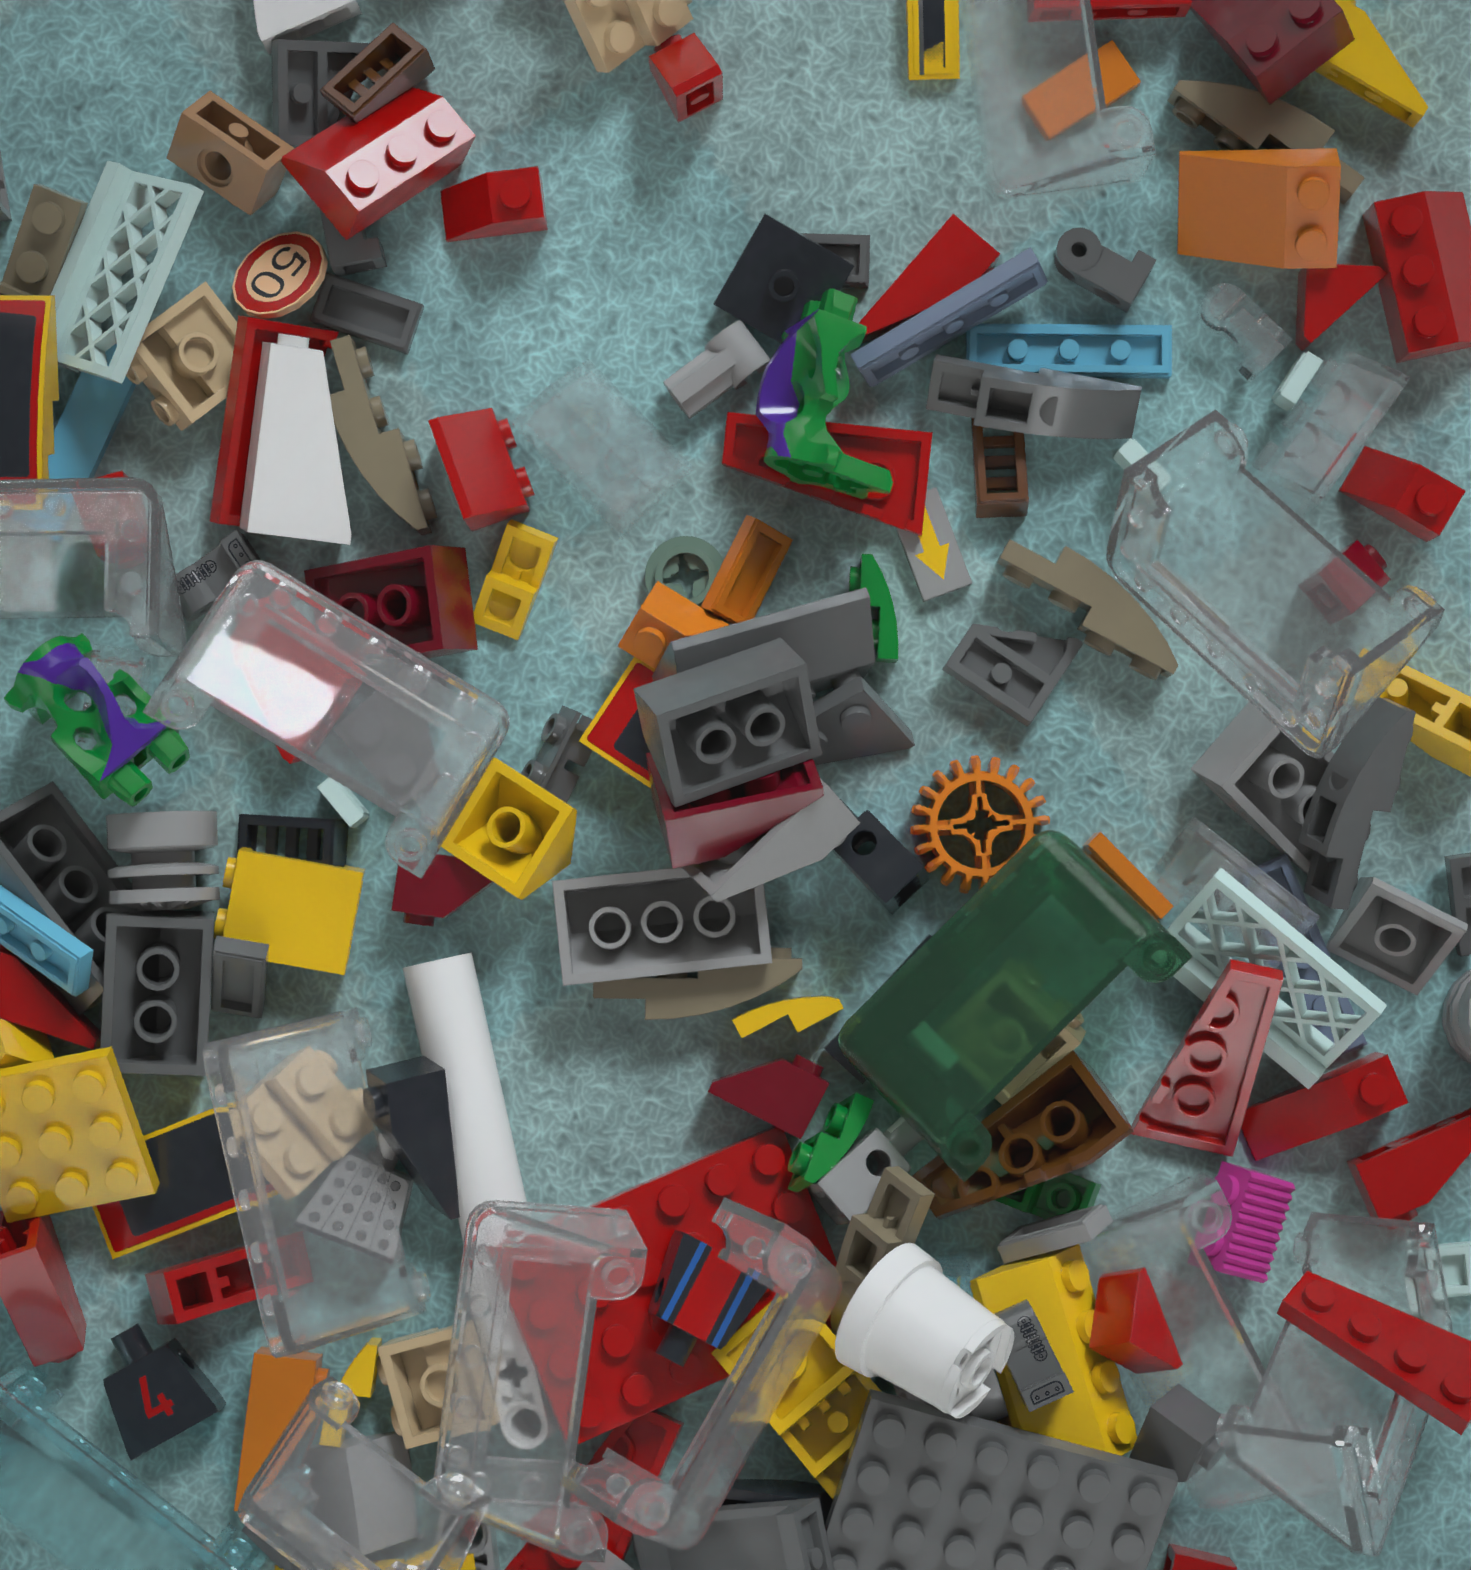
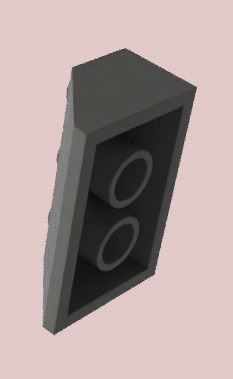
M782 638L634 688L643 736L670 801L675 808L822 755L806 662Z
M154 910L106 915L100 1049L112 1046L121 1073L207 1076L214 912Z

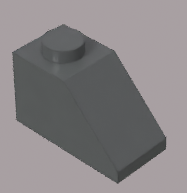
M1178 1383L1150 1407L1129 1458L1176 1470L1178 1482H1186L1202 1467L1209 1471L1220 1460L1226 1449V1444L1221 1440L1230 1420Z

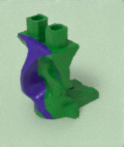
M829 288L823 292L821 301L810 300L804 304L801 320L784 331L782 335L783 343L773 355L764 371L756 404V416L768 431L769 440L764 462L769 467L789 477L790 481L798 484L817 485L860 499L867 498L868 492L888 494L891 492L893 484L890 471L844 454L826 428L827 415L834 407L844 401L849 394L850 383L845 364V353L860 347L867 332V326L852 321L858 299Z
M83 633L77 637L57 636L51 638L34 650L23 662L17 672L14 686L5 695L4 701L11 709L21 713L28 709L29 713L42 725L52 717L57 726L50 736L52 742L82 774L97 794L105 800L114 793L118 798L134 807L153 789L152 781L140 770L142 767L154 759L168 774L177 771L190 758L189 749L179 735L177 717L172 711L145 692L130 674L121 669L113 674V679L109 683H106L91 662L93 650L89 639ZM78 692H82L91 698L92 705L85 711H76L69 708L65 703ZM118 696L129 697L136 705L135 714L129 716L123 714L115 698ZM77 735L94 739L97 743L92 750H83L76 744L75 737Z

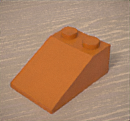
M1337 148L1179 151L1177 254L1282 269L1337 268L1341 164Z

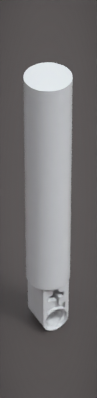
M471 952L404 967L403 972L421 1054L443 1067L446 1073L460 1218H458L479 1316L489 1352H492L501 1397L508 1420V1429L517 1444L524 1448L536 1449L552 1440L565 1428L492 1251L493 1247L533 1230ZM521 1362L524 1366H532L534 1374L531 1370L523 1371ZM532 1408L544 1414L547 1420V1430H541L534 1425L531 1420Z

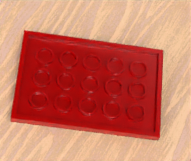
M772 1126L492 1248L567 1436L573 1446L730 1376L711 1354L717 1348L700 1339L697 1340L684 1367L655 1352L670 1323L651 1314L648 1310L671 1237L675 1230L687 1233L772 1279L768 1289L736 1331L791 1284L831 1330L830 1307L837 1261L807 1187L797 1193L788 1189L793 1172L788 1171L792 1150L783 1130Z

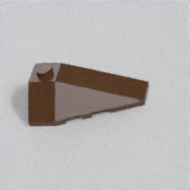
M1072 1050L919 1169L912 1177L935 1194L929 1208L935 1217L941 1220L1090 1165L1134 1131L1121 1106L1094 1069Z

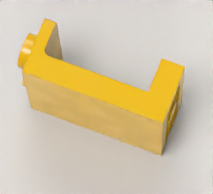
M242 847L238 850L237 858L228 857L223 887L231 889L228 909H218L213 938L216 939V936L269 944L268 962L345 975L365 869L348 865L344 867L256 852L252 848Z

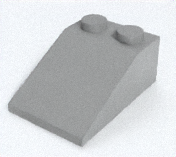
M1257 692L1191 767V770L1220 800L1282 854H1286L1290 861L1308 875L1314 850L1298 842L1315 790L1334 753L1289 706Z
M820 779L824 789V796L725 858L687 865L681 868L716 902H719L824 859L834 848L844 842L847 835L860 822L833 790Z

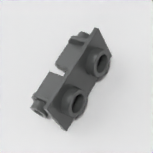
M562 705L559 713L552 714L544 725L541 734V740L544 741V744L536 760L531 759L525 765L521 774L567 803L580 776L564 769L567 760H570L585 767L593 750L583 745L579 740L593 719L584 715L581 716L582 713Z

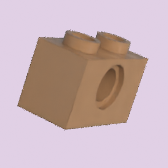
M209 91L181 113L166 158L186 171L190 176L227 199L232 205L251 216L278 192L286 172V168L280 162L281 158L293 150L294 147L212 91Z

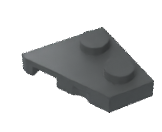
M272 40L273 134L291 146H299L338 122L341 111L326 100L319 90L370 43ZM350 89L343 95L350 100L354 91Z

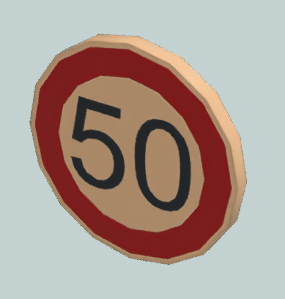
M297 231L278 234L261 242L246 255L236 270L232 285L236 303L249 316L260 319L282 317L299 309L314 296L324 281L328 265L325 249L312 235Z

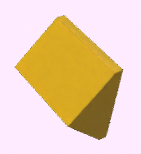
M494 757L443 839L440 847L518 899L523 900L571 864L577 810Z

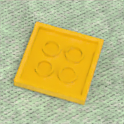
M112 1046L0 1069V1205L7 1223L156 1193L160 1182Z

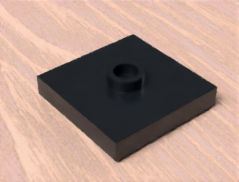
M764 213L713 305L782 344L784 331L801 320L804 304L810 300L821 301L823 292L829 288L840 291L854 268V264Z

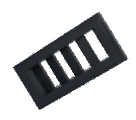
M239 814L237 856L238 850L242 847L252 848L253 851H256L258 825L266 826L265 853L277 855L279 827H286L285 857L339 867L346 865L349 826L344 819ZM300 828H308L306 858H298ZM324 829L323 857L320 859L321 831Z

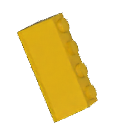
M1077 1244L1009 1262L970 1280L969 1284L974 1299L993 1314L1026 1299L1029 1301L1074 1391L1069 1395L1029 1412L1022 1401L1007 1365H1005L1001 1374L997 1371L996 1374L1012 1427L1120 1456L1131 1451L1136 1442L1137 1434L1135 1422L1130 1414L1120 1381L1119 1370L1115 1362L1089 1348L1096 1298L1080 1245Z

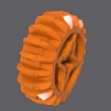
M971 756L969 758L970 772L964 773L958 760H953L949 763L953 779L948 780L941 771L936 770L932 774V778L940 789L935 792L930 787L922 786L918 791L923 798L931 802L928 808L922 805H913L911 808L912 814L926 817L925 825H914L909 828L911 835L926 833L927 843L914 847V852L916 855H921L930 850L932 851L935 858L927 862L924 868L928 873H931L942 864L947 869L940 879L942 885L948 886L955 874L961 876L959 884L960 893L967 894L971 888L972 879H978L980 894L989 895L991 888L989 879L994 877L998 887L1002 891L1010 889V882L1006 875L1008 871L1011 870L1019 880H1025L1028 874L1019 864L1020 861L1025 859L1034 865H1038L1041 861V857L1030 851L1029 848L1031 843L1038 846H1046L1048 844V837L1034 834V826L1050 824V817L1046 815L1034 817L1032 808L1042 806L1046 800L1041 795L1028 801L1024 793L1035 785V781L1032 778H1028L1019 786L1012 781L1018 775L1020 769L1015 764L1007 769L1004 776L998 774L1000 768V758L992 757L988 763L987 771H981L979 756ZM984 783L992 784L1006 792L1015 802L1020 815H1001L994 812L989 806ZM968 784V809L965 814L957 819L938 821L940 808L947 796L957 787ZM977 798L979 801V811L986 813L984 819L990 816L992 822L1004 821L1006 823L1005 826H996L984 833L982 852L980 840L973 838L975 832L969 834L967 828H953V825H962L967 821L975 819V811L978 810ZM1021 830L1019 842L1012 854L1002 863L991 867V847L995 836L1000 832ZM955 835L965 838L971 845L975 868L967 867L954 860L944 849L939 836Z

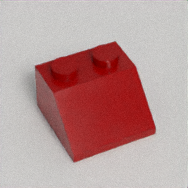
M487 408L428 420L462 517L472 532L530 511L526 498L535 494L525 466L517 469L514 468L508 450L516 448L517 443L507 418L498 421L493 409Z

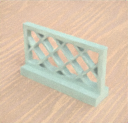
M107 161L51 292V295H55L57 358L59 366L78 373L81 371L113 382L123 383L204 191L191 184L135 172L120 163ZM179 199L174 213L167 217L166 208ZM153 220L155 229L143 238L141 229ZM158 247L154 261L147 266L146 256ZM133 267L134 277L122 285L121 276ZM137 295L138 298L133 310L127 314L126 303ZM112 315L114 325L102 334L101 323ZM117 343V348L111 362L107 366L105 352Z
M1222 868L1214 874L1147 952L1148 956L1203 1002H1205L1228 962L1232 959L1230 956L1248 958L1249 963L1264 966L1263 959L1282 961L1286 978L1283 977L1280 991L1290 993L1293 1008L1278 997L1263 1052L1307 1089L1319 1080L1324 1071L1387 1007L1382 1000ZM1216 889L1220 890L1235 903L1237 912L1218 911L1213 892ZM1189 922L1207 924L1211 940ZM1222 925L1241 927L1245 944L1226 942ZM1255 928L1267 929L1276 937L1278 947L1259 945ZM1296 962L1309 964L1318 972L1320 981L1300 979ZM1304 994L1323 995L1327 1012L1307 1010ZM1338 997L1350 998L1365 1013L1362 1016L1342 1014ZM1313 1025L1330 1026L1334 1043Z

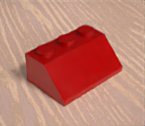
M412 87L358 123H355L348 116L342 118L282 156L280 162L345 240H348L463 164L476 135L443 96Z
M1422 191L1373 202L1362 217L1373 265L1380 266L1387 273L1378 282L1396 363L1471 347V224L1463 192Z

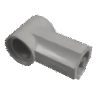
M738 320L713 337L706 344L703 353L663 381V384L681 410L691 419L731 388L738 389L747 384L745 378L756 370L759 374L763 372L771 359L744 323Z

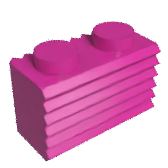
M1222 1161L1218 1175L1210 1185L1211 1198L1203 1224L1195 1234V1250L1191 1261L1221 1273L1260 1283L1266 1282L1268 1280L1266 1273L1271 1270L1269 1263L1274 1260L1272 1253L1277 1250L1275 1243L1280 1240L1278 1233L1283 1230L1282 1223L1287 1220L1285 1213L1290 1210L1288 1203L1293 1200L1291 1193L1296 1190L1294 1183Z

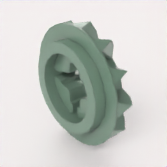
M693 536L671 538L659 545L647 562L645 569L647 592L649 594L655 583L659 581L701 607L724 560L717 549L703 539ZM680 556H684L685 563H688L691 571H699L700 573L708 571L709 575L701 576V579L693 582L694 590H692L693 598L688 599L687 592H684L681 584L663 583V581L669 580L671 576L679 573Z

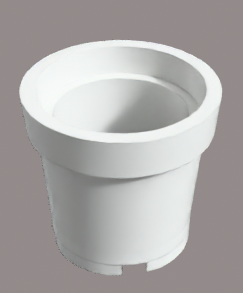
M905 1243L886 1254L872 1268L854 1293L837 1331L835 1355L840 1363L866 1377L880 1376L935 1406L942 1412L948 1413L954 1418H962L974 1410L991 1390L983 1382L992 1368L1000 1374L1004 1369L1013 1347L1014 1331L1001 1318L993 1314L943 1275L942 1267L938 1261L916 1244Z

